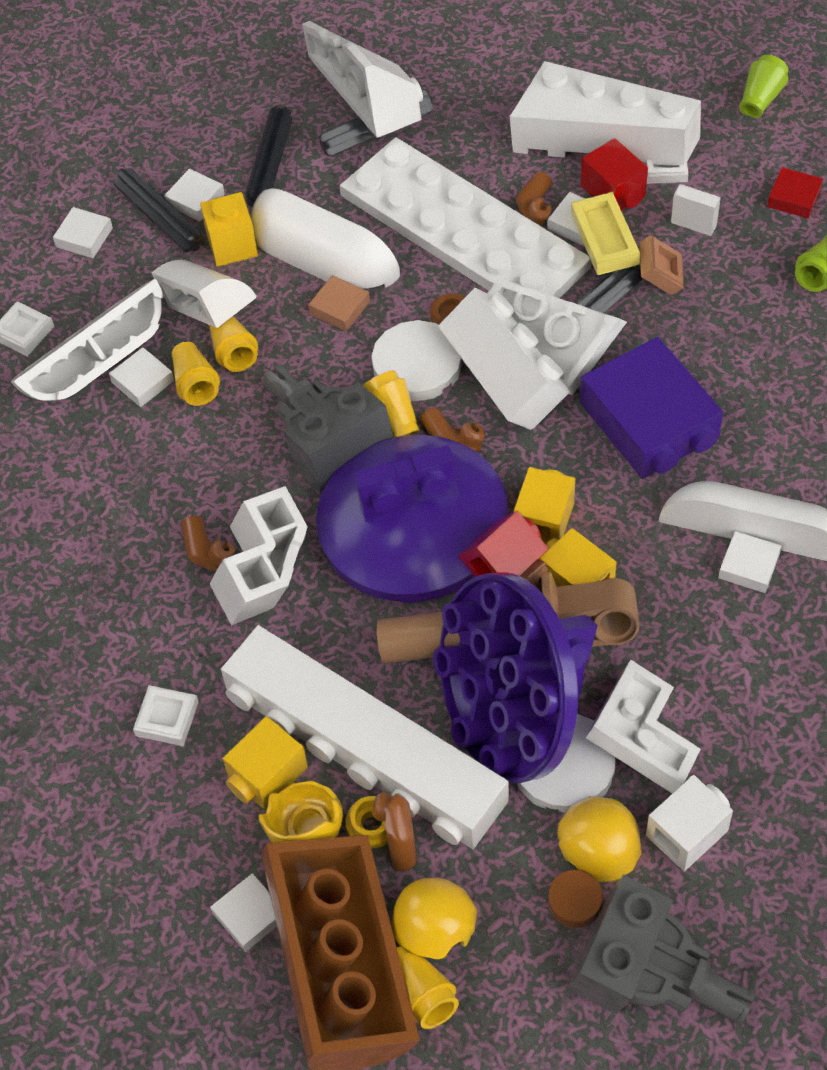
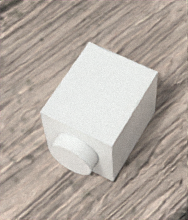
M692 775L649 815L646 836L685 872L728 832L733 810L730 808L729 801L718 788L711 784L705 785L695 775Z

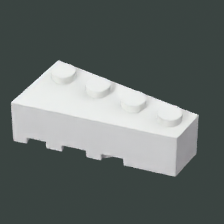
M544 61L510 115L513 152L528 154L529 149L548 150V156L565 157L566 152L590 153L616 138L643 163L646 160H650L656 165H684L700 139L701 101Z

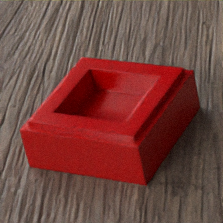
M782 167L770 193L767 207L809 219L821 191L823 178Z

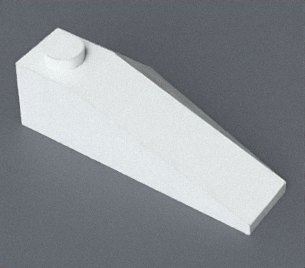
M311 21L302 24L310 59L376 138L422 120L419 102L423 101V94L418 81L414 77L409 78L399 65Z

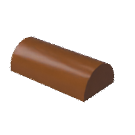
M368 835L266 843L261 855L308 1068L310 1070H359L391 1061L410 1051L417 1045L420 1038Z

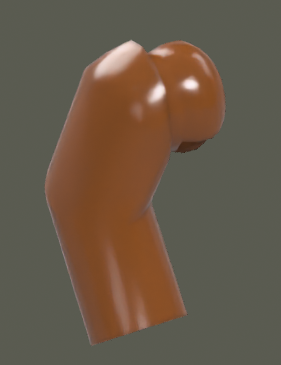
M542 171L535 172L516 197V204L521 215L538 225H543L551 215V205L545 206L544 198H542L552 186V180L546 173Z
M437 407L426 410L420 417V422L430 436L456 441L475 452L482 447L481 442L485 438V432L475 422L471 425L464 423L461 429L453 428Z
M190 516L181 522L186 554L190 562L215 573L223 559L236 555L235 547L231 542L226 541L222 545L219 539L214 542L208 540L202 517Z
M382 792L376 796L373 802L372 814L376 820L385 821L392 867L398 871L410 870L417 862L410 803L399 793L392 796L387 792Z

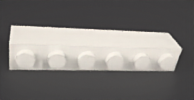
M259 625L221 668L227 689L225 693L237 707L244 711L254 708L261 714L269 717L289 735L293 733L305 741L307 749L319 760L325 763H330L334 760L347 768L350 778L361 787L372 790L375 786L392 796L396 793L401 794L410 803L411 817L418 814L431 822L435 833L452 845H458L459 842H462L474 850L509 802L508 780Z

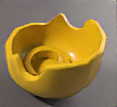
M314 781L292 783L278 794H270L267 811L265 814H259V822L271 843L335 838L341 828L343 807L340 800L329 787Z
M589 796L568 808L558 823L557 835L564 859L572 863L578 870L592 875L598 882L616 881L623 875L630 873L642 854L638 824L627 807L615 799Z
M439 877L419 879L406 886L395 903L390 923L393 936L399 945L415 955L432 959H443L457 943L461 942L463 947L467 946L475 930L477 908L468 893L450 880Z

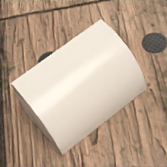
M170 261L152 272L171 309L215 328H218L256 298L255 293L245 283L190 261Z

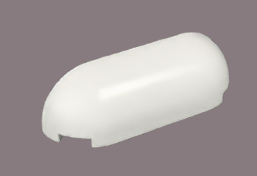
M266 189L256 199L251 213V221L257 245L266 253L326 282L333 275L362 289L382 284L388 287L400 277L399 265L391 250L380 238L366 228L280 189Z
M156 278L142 285L28 366L11 383L26 396L42 401L61 400L80 391L155 334L160 325L158 323L161 317V299L163 298L162 290Z
M699 481L688 484L676 491L667 500L660 513L659 522L730 539H732L734 532L737 531L782 545L781 551L827 561V509L816 504L714 481Z

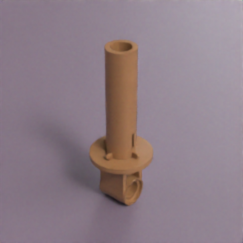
M551 571L542 573L543 595L549 601L559 619L586 615L598 625L592 647L622 645L628 643L637 635L639 619L636 592L629 582L619 578H610L598 582L557 587ZM443 611L378 619L377 641L383 664L433 658L434 651L440 647ZM448 632L444 639L445 646L457 645L460 642L458 633L451 634Z

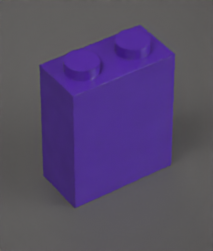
M658 336L581 376L580 404L641 479L655 472L662 474L671 470L678 463L679 459L694 451L701 453L708 450L719 438L723 411Z

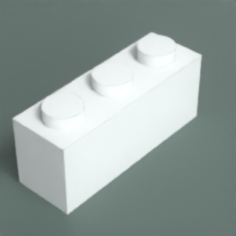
M474 288L438 327L506 419L531 430L570 393L559 378L563 372L550 357L540 354L535 347L538 339L526 326L521 323L517 324L511 316L515 312L514 308L502 295L495 292L491 296Z

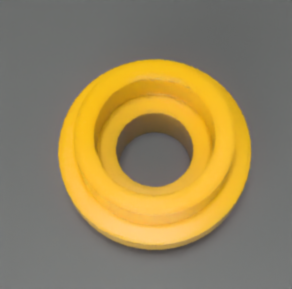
M367 796L356 801L348 810L345 820L348 835H368L371 848H379L388 843L385 821L376 830H367L363 827L366 819L374 817L372 806L376 796Z

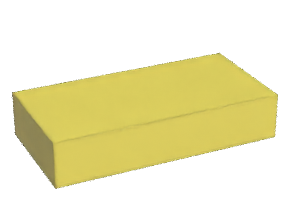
M613 192L571 202V215L597 275L640 265L639 249Z

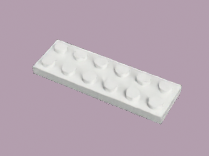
M397 137L340 185L342 197L488 291L498 278H502L560 298L591 269V259L588 255Z

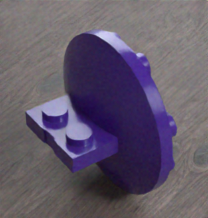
M406 435L385 439L373 444L334 472L319 499L316 517L317 531L321 548L327 561L345 582L365 594L380 599L416 603L453 593L475 577L459 558V555L498 519L508 515L506 493L498 474L477 452L447 438L430 435Z
M497 572L476 576L459 589L451 603H447L444 606L440 647L433 654L434 668L441 677L444 699L452 721V738L458 747H465L474 760L508 780V783H523L547 776L561 763L571 744L577 720L578 701L584 681L583 673L586 661L590 657L598 625L586 615L559 619L546 597L532 583L516 574ZM448 632L459 634V644L444 645Z

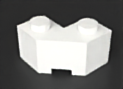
M286 486L243 501L230 525L243 552L223 559L209 584L231 625L274 608L289 585L294 570L293 566L308 526Z

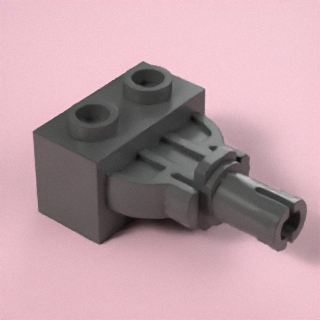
M282 365L274 367L275 372L282 379L271 370L264 375V388L281 401L278 404L277 410L280 419L285 423L283 433L294 467L320 493L323 492L324 487L334 472L347 461L377 442L394 438L386 405L359 382L346 390L339 387H326L320 381L315 380L312 382L313 389L308 380L298 381Z
M623 875L609 891L566 989L615 1014L627 1003L638 1006L666 1004L683 1013L690 1003L695 1001L741 1025L750 1011L751 1007L747 1003H753L755 991L746 989L711 971V966L708 965L707 961L710 951L693 943L684 925L668 913L673 903L672 899Z

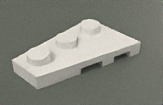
M498 278L487 293L492 296L497 292L512 305L515 312L511 316L517 324H523L536 336L538 343L535 347L540 354L550 357L562 370L563 374L559 378L570 391V395H573L580 386L581 376L592 370L627 323L622 319L502 278Z

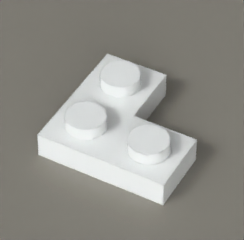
M630 660L620 674L585 738L673 794L684 784L700 748L657 721L674 687Z

